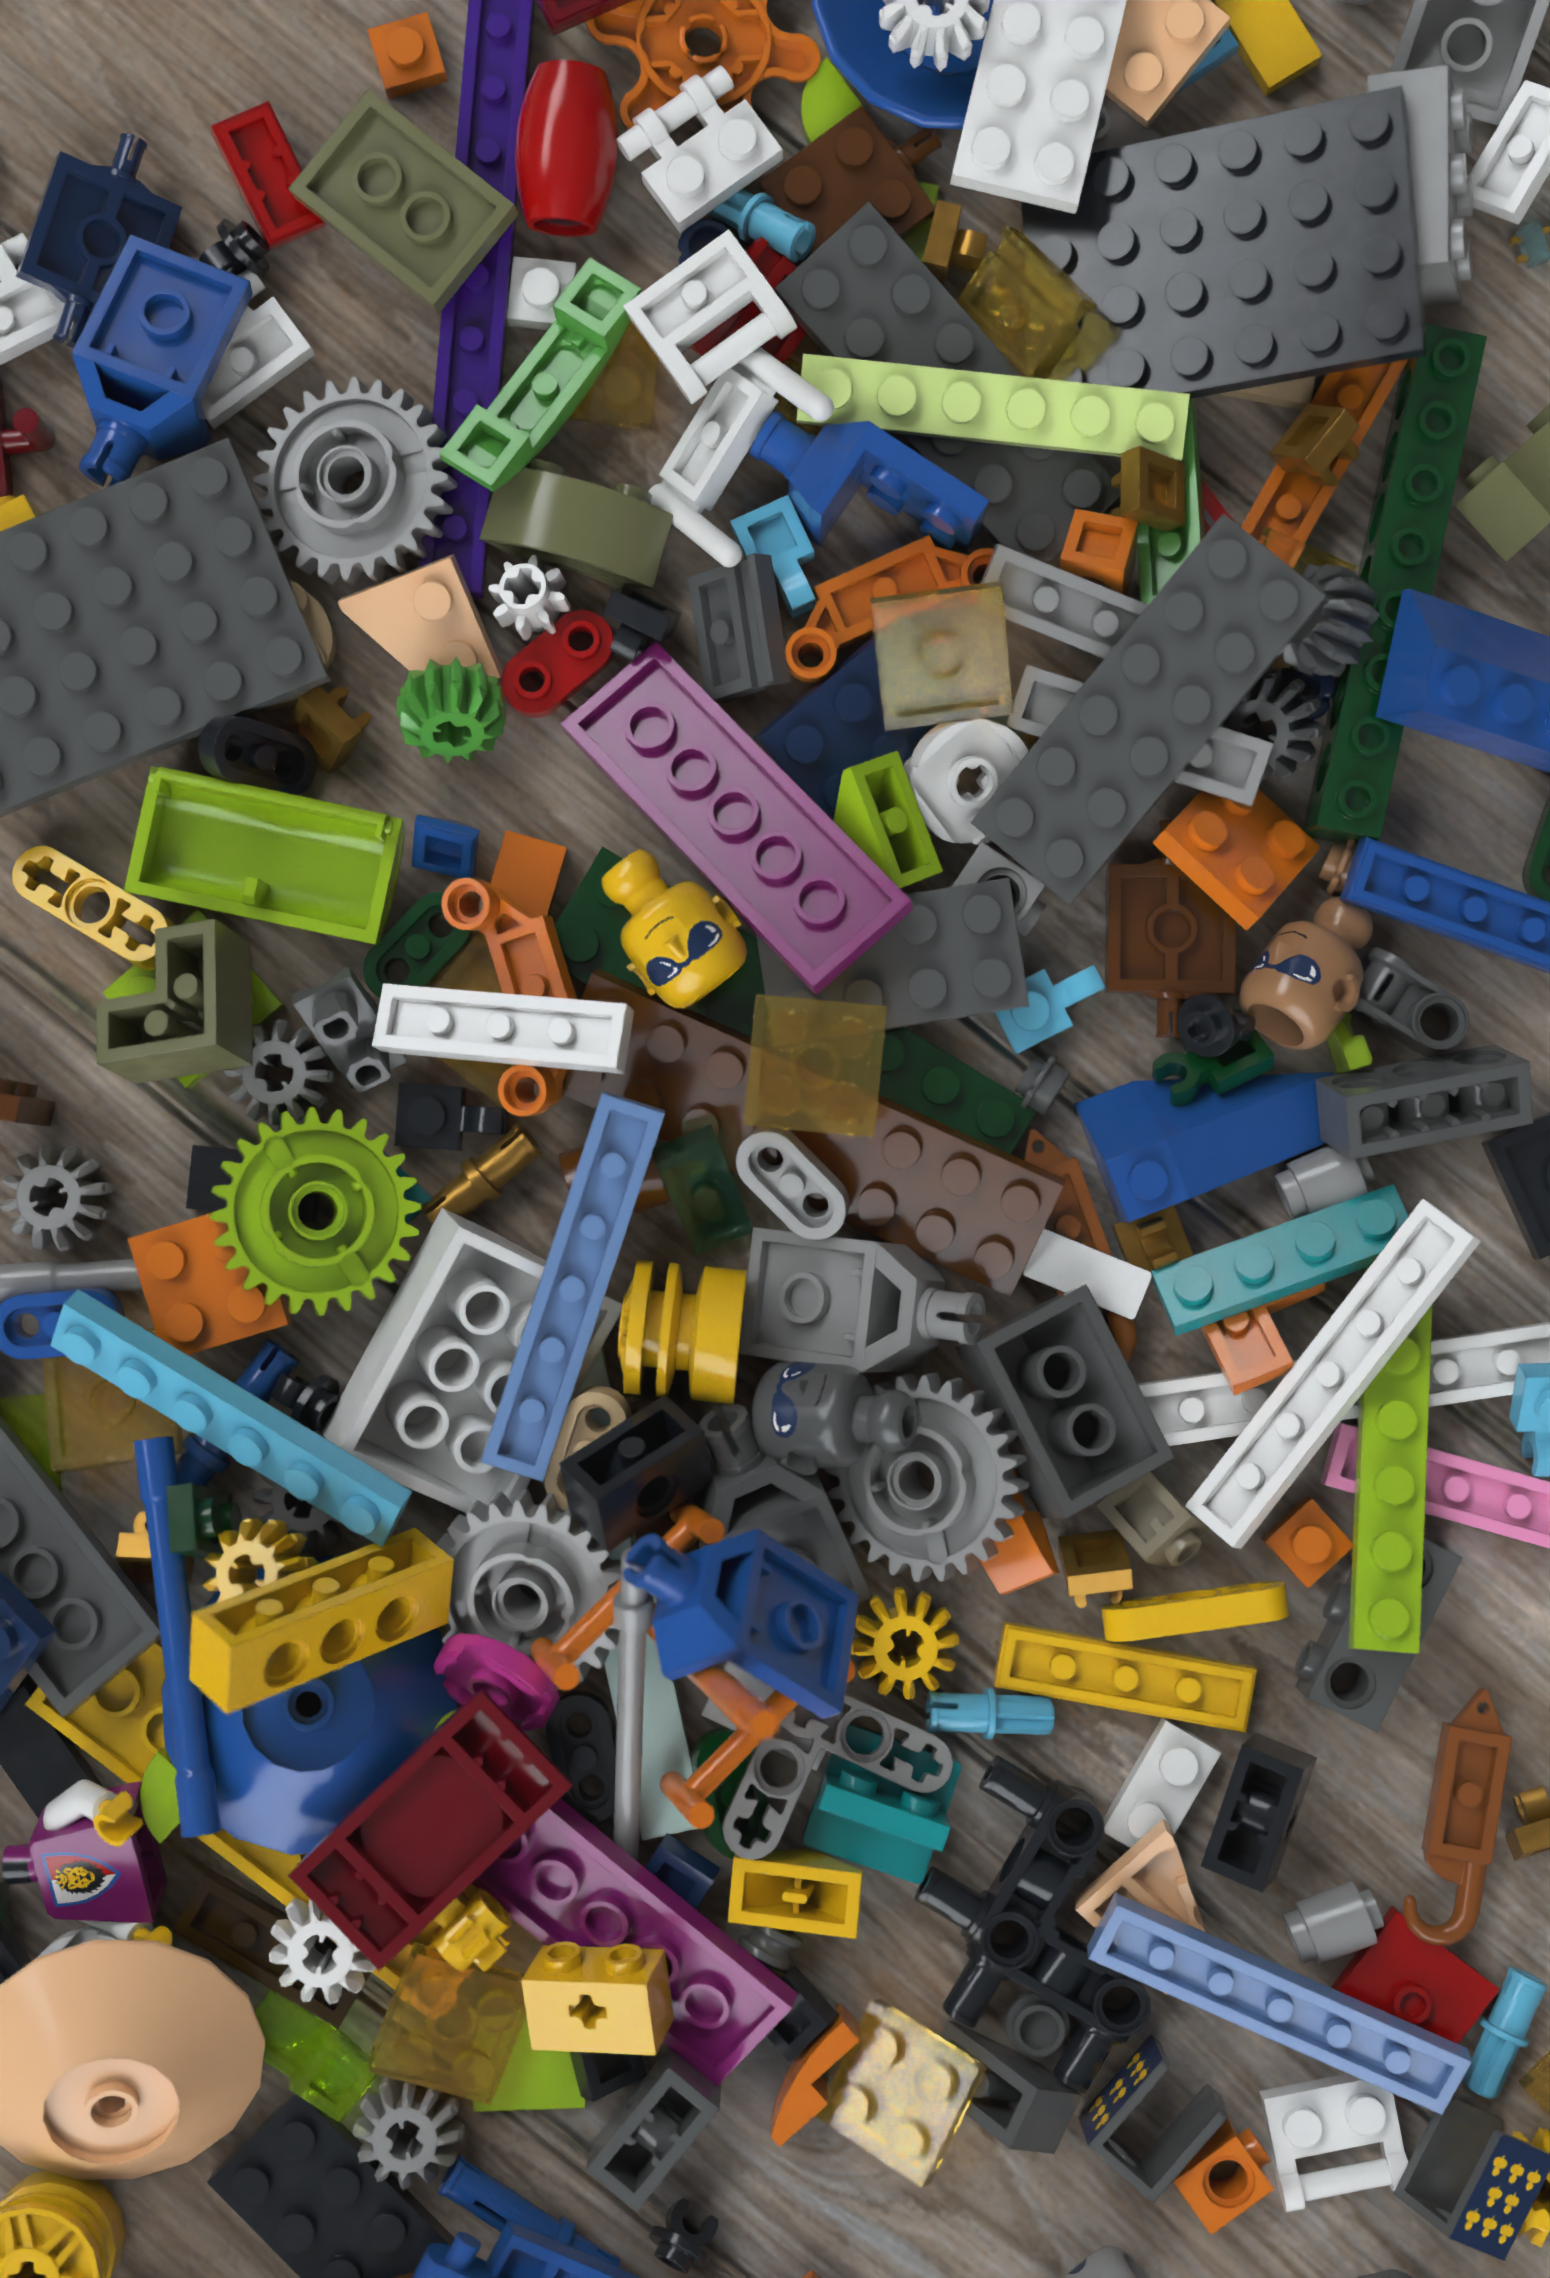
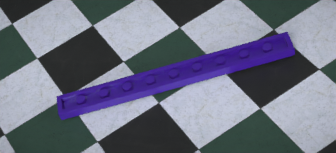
M469 0L455 157L511 201L517 209L519 194L515 172L516 131L522 102L528 88L535 0ZM517 217L441 312L432 424H437L447 435V438L439 446L441 448L445 447L477 404L487 410L502 390L508 323L506 318ZM449 466L443 469L442 472L448 474L457 482V488L443 492L440 497L453 508L452 514H439L434 517L433 522L439 527L443 535L441 538L429 535L422 537L421 542L427 556L425 558L420 557L419 567L454 554L472 598H484L488 543L479 538L493 492L454 467Z

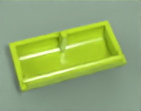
M151 766L124 892L378 945L384 936L392 909L404 850L405 824L403 819L391 817L384 813L176 769Z

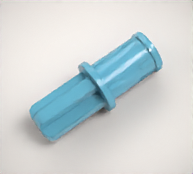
M741 189L708 213V215L738 230L739 237L744 242L752 244L754 240L763 237L769 243L768 246L771 249L786 256V258L794 263H797V260L802 261L806 258L816 239V229L811 222L802 220L775 206L774 199L766 193L753 195Z
M985 1688L983 1694L945 1693L929 1690L926 1696L925 1715H930V1719H926L925 1725L928 1733H935L936 1731L982 1733L984 1740L993 1739L994 1733L1048 1735L1053 1731L1055 1709L1049 1697L995 1695L993 1688Z
M1509 1966L1502 1989L1489 2017L1483 2016L1479 2022L1485 2029L1472 2056V2063L1463 2077V2084L1471 2091L1488 2099L1499 2096L1519 2048H1527L1530 2043L1526 2034L1537 2007L1549 1986L1541 1979L1519 1968Z

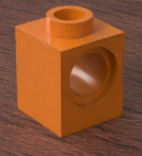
M1075 509L1060 557V569L1127 596L1135 570L1138 522L1129 518Z
M1227 2117L1224 2123L1173 2180V2183L1210 2235H1212L1274 2190L1263 2168L1272 2160L1249 2127L1239 2133ZM1232 2160L1239 2163L1236 2172L1230 2178L1222 2181L1209 2178L1211 2169L1218 2162Z

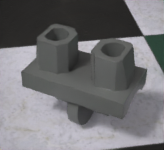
M350 966L339 971L333 978L312 989H303L293 994L294 1007L351 1089L354 1088L356 1092H365L387 1081L391 1076L390 1070L407 1062V1054L385 1053L372 1046L378 1008Z

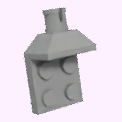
M753 1227L739 1354L790 1362L804 1361L852 1366L859 1372H909L938 1346L939 1339L954 1340L961 1344L974 1345L980 1339L985 1323L957 1319V1314L986 1315L985 1301L979 1293L944 1291L945 1280L935 1264L918 1256L904 1244L834 1236L822 1240H808L796 1235L792 1231Z

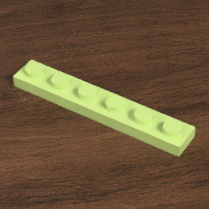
M803 354L801 377L831 398L834 409L832 415L827 420L816 421L798 408L796 423L824 426L870 421L886 433L1121 457L1123 452L1142 446L1177 461H1182L1190 394Z

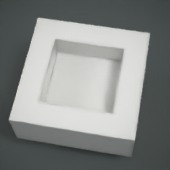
M513 256L506 318L509 327L548 330L556 320L553 304L578 273L577 264L575 262Z

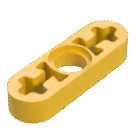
M36 846L26 850L14 864L12 881L16 891L22 897L135 966L147 970L155 969V943L151 947L140 944L121 929L127 919L143 930L151 931L154 935L155 929L175 926L161 912L48 846ZM41 869L52 872L56 877L70 885L64 896L46 884H40L35 880ZM96 892L107 893L110 899V907L106 916L98 922L85 923L81 916V908L86 898Z
M1283 1581L1242 1583L1121 1600L1120 1603H1107L1101 1606L1105 1640L1112 1642L1136 1641L1266 1623L1290 1616L1286 1585Z

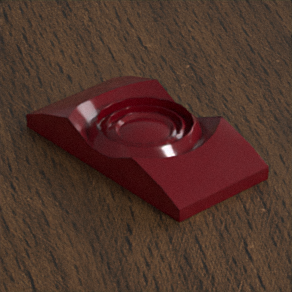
M482 1688L436 1728L376 1789L351 1809L289 1872L288 1877L380 1971L573 1786V1782Z

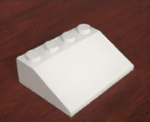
M441 1208L322 1431L325 1439L397 1483L465 1513L468 1512L477 1500H480L489 1508L492 1499L501 1491L507 1496L510 1503L514 1504L521 1491L527 1488L531 1478L481 1463V1459L546 1260L497 1233ZM606 1293L570 1402L577 1395L621 1313L622 1302Z

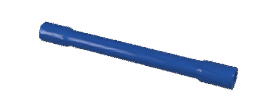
M173 1436L138 1440L133 1443L140 1498L145 1506L177 1766L175 1786L182 1838L216 1833L222 1831L215 1772L210 1765L202 1693L189 1679L192 1612L185 1556L170 1553L166 1486L179 1485Z

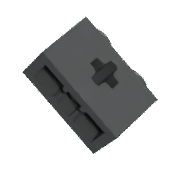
M668 2047L647 2073V2076L642 2079L591 2142L586 2171L637 2212L720 2110L721 2083L716 2086Z

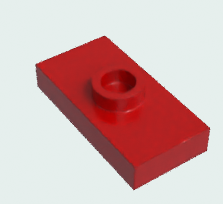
M269 101L211 125L210 132L261 237L268 245L269 251L326 226L324 221L296 200L288 190L303 170Z

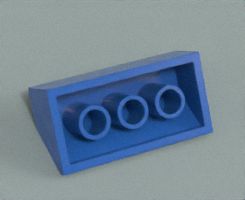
M1411 588L1405 589L1401 595L1376 717L1550 773V637Z

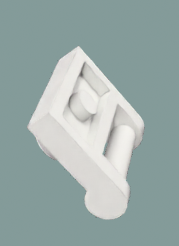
M729 229L623 306L630 320L667 369L690 404L695 403L707 394L705 386L777 335L782 340L797 329V325L788 309ZM754 301L761 314L692 364L687 362L682 355L684 350Z
M1348 2073L1259 2091L1278 2189L1286 2213L1305 2209L1306 2201L1390 2185L1392 2191H1395L1408 2165V2159L1404 2150L1393 2093ZM1380 2143L1381 2159L1298 2175L1295 2159Z

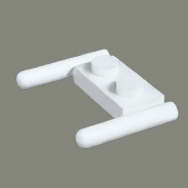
M761 347L717 378L659 473L664 478L663 482L654 485L648 491L652 494L651 505L673 514L671 524L721 565L728 568L734 567L740 562L742 549L735 541L702 516L701 513L704 508L708 511L712 510L759 431L779 401L774 397L775 393L778 392L816 421L827 420L832 415L834 409L831 398Z

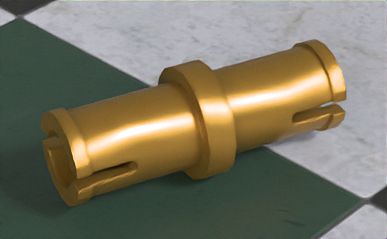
M517 1122L508 1133L479 1158L476 1159L470 1156L461 1164L463 1171L427 1203L424 1202L421 1205V1209L427 1214L426 1217L432 1224L441 1208L466 1219L485 1201L489 1200L494 1203L504 1194L502 1187L534 1159L543 1155L544 1152L537 1145L538 1142Z

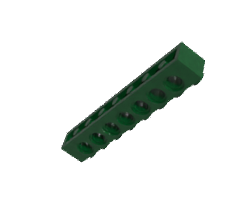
M1425 323L1428 356L1408 359L1400 373L1357 574L1358 577L1365 579L1368 587L1377 592L1372 608L1380 614V617L1370 626L1368 634L1373 641L1365 642L1360 648L1359 664L1347 663L1342 674L1339 677H1335L1336 692L1330 700V708L1328 710L1303 830L1311 838L1346 845L1349 839L1355 840L1354 844H1358L1359 839L1365 837L1376 841L1380 839L1404 726L1377 718L1376 712L1402 591L1411 588L1432 596L1487 336Z

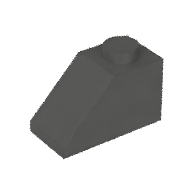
M947 2021L920 2078L1007 2148L1013 2150L1055 2154L1082 2097L1079 2092L1064 2084L1055 2074L1036 2060L953 2021Z

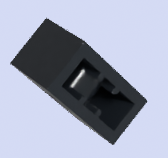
M1258 1733L1244 1742L1234 1766L1201 1867L1263 1892L1277 1877L1317 1757Z

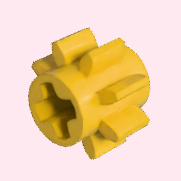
M482 1888L476 1890L469 1898L462 1892L434 1919L440 1926L430 1935L432 1943L441 1956L459 1971H464L475 1962L483 1972H486L508 1951L506 1947L510 1944V1941L503 1933L512 1925V1921L502 1905Z

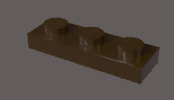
M209 1869L172 1931L339 2029L360 1991L353 1993L342 1986L338 2002L330 2005L324 1998L322 1988L316 1990L309 2002H303L300 1996L304 1983L298 1979L290 1986L281 1987L279 1978L289 1964L269 1962V1953L273 1947L281 1943L271 1934L272 1927L277 1920L288 1919L287 1914ZM318 1937L314 1947L321 1954L325 1955L329 1948L333 1954L337 1945L327 1937L321 1943ZM362 1972L365 1982L367 1981L371 1972Z

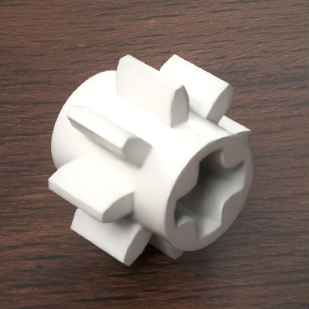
M532 555L528 563L514 566L506 561L503 564L506 572L501 577L500 583L492 584L488 587L494 600L502 604L495 609L493 615L502 628L510 626L515 622L516 630L524 641H528L532 632L547 630V632L553 635L556 633L554 623L559 613L571 611V605L566 596L558 592L567 583L558 568L551 569L544 575L543 566L537 555Z

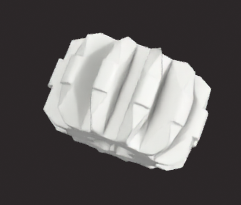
M882 0L886 6L879 11L880 27L882 30L892 31L889 35L888 44L892 54L911 48L909 63L914 69L923 62L924 56H933L934 65L941 72L947 67L948 52L965 61L971 55V40H981L984 37L987 21L982 15L988 11L990 0ZM930 6H936L939 16L932 15Z
M294 1898L286 1907L288 1919L277 1920L271 1930V1934L281 1943L270 1951L269 1962L289 1964L279 1978L281 1987L290 1986L298 1979L304 1983L300 1996L303 2002H309L316 1990L322 1988L324 1998L330 2005L338 2002L342 1986L348 1991L358 1993L365 1984L362 1972H373L376 1967L310 1898L309 1905L304 1901ZM326 1936L336 1942L337 1947L333 1954L330 1948L325 1955L316 1950L314 1944L318 1937L321 1943L325 1940Z

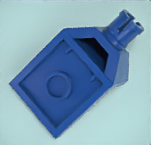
M130 234L72 351V356L96 426V435L87 454L83 455L78 466L88 479L103 487L108 475L113 477L109 484L110 487L131 478L140 457L143 455L161 460L197 451L207 446L211 437L201 401L253 293L249 280Z
M776 410L767 419L755 438L750 449V455L757 460H763L789 480L788 495L809 540L819 547L861 484L868 488L866 495L876 506L892 515H898L900 510L921 523L919 527L920 532L924 536L930 535L933 543L943 549L951 550L953 545L967 553L981 531L990 500L870 421L824 425L818 436L799 428L787 420L785 415Z
M759 1529L710 1544L688 1554L680 1553L656 1534H648L635 1543L628 1553L625 1563L636 1567L641 1572L628 1567L623 1569V1576L628 1583L636 1588H642L657 1599L653 1617V1628L663 1676L673 1681L729 1660L822 1719L842 1713L859 1599L858 1594Z

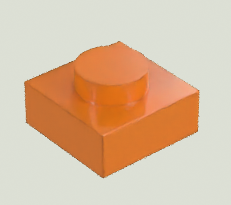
M428 12L367 29L388 99L448 82Z
M1309 1496L1301 1500L1260 1538L1306 1588H1310L1353 1548V1543Z

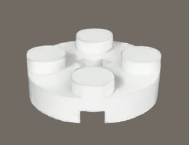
M968 713L941 722L923 736L915 747L912 757L905 762L904 769L929 832L942 840L952 843L980 845L981 842L984 844L993 842L970 822L1029 752L1024 742L1016 733L998 722ZM980 766L982 773L976 779L980 787L977 793L972 795L965 790L958 793L956 785L959 782L958 776L960 772L966 767L972 770Z

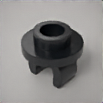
M223 219L217 225V231L222 240L208 247L198 259L203 263L237 276L247 268L256 275L263 276L269 270V264L264 257L269 251V247L260 234L247 222L242 220L238 225H235L230 220Z
M281 1373L269 1395L283 1405L293 1409L291 1418L314 1432L317 1429H324L340 1399L338 1397L340 1386L339 1382L329 1375H321L310 1383L300 1376H296L293 1379L289 1375Z
M682 2198L673 2203L666 2215V2228L653 2226L649 2238L658 2246L654 2253L658 2260L676 2271L688 2274L691 2266L702 2269L706 2267L710 2257L698 2246L708 2243L714 2237L718 2228V2219L712 2215L708 2216L703 2221L697 2234L687 2232L683 2226L682 2218L690 2201Z

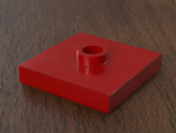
M1391 1906L1382 1918L1384 1927L1375 1930L1377 1944L1359 1950L1331 1988L1459 2044L1500 1989L1445 1945H1431L1418 1939L1408 1928L1403 1913Z

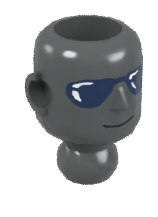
M804 1361L781 1362L772 1366L759 1381L752 1404V1427L755 1439L764 1454L781 1461L780 1464L784 1468L794 1473L812 1475L816 1473L818 1467L841 1468L856 1463L867 1451L870 1443H874L879 1449L886 1452L906 1449L913 1443L916 1436L918 1410L915 1400L901 1390H886L875 1396L868 1379L852 1366Z

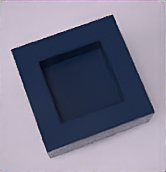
M666 1833L645 1866L648 1871L695 1909L715 1881L721 1869L668 1833Z

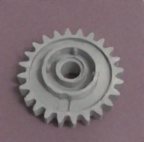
M352 377L346 393H343L331 380L327 381L325 398L320 401L310 392H303L305 410L298 413L289 407H285L283 412L289 423L288 427L285 430L268 428L267 432L276 442V447L271 451H258L257 457L269 465V470L267 473L253 477V483L268 492V495L261 498L257 503L264 515L272 517L266 525L272 538L275 540L281 539L277 551L290 560L297 557L295 566L309 575L318 569V576L329 584H334L341 573L342 579L352 587H358L364 571L376 583H381L384 580V568L388 564L401 574L406 573L404 558L406 553L412 552L421 558H425L427 553L421 542L422 537L429 535L441 538L443 535L439 527L433 522L434 517L439 514H452L453 508L440 497L443 492L457 488V482L448 474L442 472L443 469L450 466L442 461L439 455L443 449L439 446L447 438L446 433L437 424L429 425L433 415L421 403L413 407L414 399L401 388L392 395L391 389L382 380L377 379L368 392L367 386L357 377ZM359 471H364V480L360 488L351 494H346L345 489L349 478Z
M938 1372L922 1375L919 1383L914 1374L910 1373L897 1377L896 1387L890 1381L874 1385L875 1396L883 1391L895 1389L906 1392L915 1400L918 1410V1427L913 1443L904 1450L886 1452L879 1449L874 1443H870L867 1451L856 1463L841 1468H825V1471L840 1479V1485L827 1492L829 1498L840 1499L845 1503V1508L837 1515L839 1522L852 1521L856 1527L849 1539V1543L854 1545L867 1540L871 1545L867 1561L870 1563L888 1556L889 1574L892 1576L905 1571L910 1565L914 1582H920L930 1577L932 1571H934L939 1582L955 1576L956 1568L963 1575L977 1569V1558L985 1562L999 1554L994 1541L1004 1542L1014 1536L1015 1533L1005 1519H1014L1025 1512V1509L1012 1499V1494L1029 1488L1028 1482L1015 1477L1013 1474L1015 1467L1027 1461L1025 1455L1013 1454L1008 1450V1445L1018 1436L1017 1431L1007 1430L1001 1432L997 1424L1004 1413L1002 1407L984 1412L982 1404L985 1392L981 1389L964 1397L963 1381L959 1377L946 1381L942 1387ZM920 1462L926 1464L933 1472L935 1483L932 1491L924 1488L918 1479L917 1470Z
M528 1489L521 1491L514 1504L510 1503L502 1491L495 1495L489 1504V1508L480 1500H477L466 1513L467 1517L459 1514L447 1528L449 1534L444 1533L436 1544L454 1559L448 1620L451 1628L442 1641L445 1644L449 1637L460 1633L478 1634L503 1642L534 1661L530 1655L532 1643L541 1637L549 1638L556 1643L621 1578V1560H611L608 1557L612 1550L608 1552L572 1516L569 1507L564 1512L556 1510L553 1493H549L541 1505L533 1503ZM518 1584H524L533 1588L539 1595V1598H532L526 1595ZM613 1624L573 1663L580 1672L579 1683L584 1680L591 1666L600 1669L610 1653L609 1650H615L619 1643V1630Z

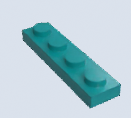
M1394 1184L1188 1257L1161 1269L1152 1270V1282L1175 1336L1371 1266L1409 1216Z

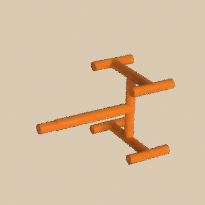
M685 1500L670 1510V1517L676 1524L662 1539L669 1546L683 1554L698 1539L708 1545L721 1541L725 1535V1528L720 1520L690 1501ZM621 1579L556 1643L546 1637L538 1638L532 1643L530 1647L532 1659L558 1688L570 1690L578 1684L580 1672L573 1663L613 1624L614 1596L621 1591ZM654 1602L653 1617H654V1612H655V1607H656V1603H655V1602ZM652 1625L646 1633L656 1642ZM851 1660L849 1662L847 1683L854 1678L856 1672L855 1665ZM719 1664L689 1674L687 1677L709 1697L738 1729L687 1780L677 1771L665 1773L660 1780L662 1793L687 1821L697 1829L708 1827L714 1819V1810L705 1799L764 1739L772 1737L777 1732L779 1723L798 1705V1703L777 1690L763 1702Z

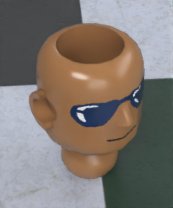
M1341 896L1329 898L1319 905L1316 909L1313 923L1297 921L1288 922L1271 938L1243 980L1239 995V1004L1243 1013L1255 1018L1256 1024L1254 1029L1279 1046L1289 1049H1312L1320 1045L1333 1034L1345 1014L1351 1011L1357 1004L1364 970L1355 951L1361 949L1370 940L1373 921L1366 909L1341 901Z

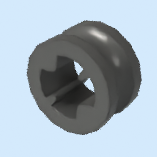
M753 1926L752 1932L749 1935H742L738 1944L758 1959L781 1970L789 1971L792 1965L789 1954L794 1948H801L803 1939L791 1930Z

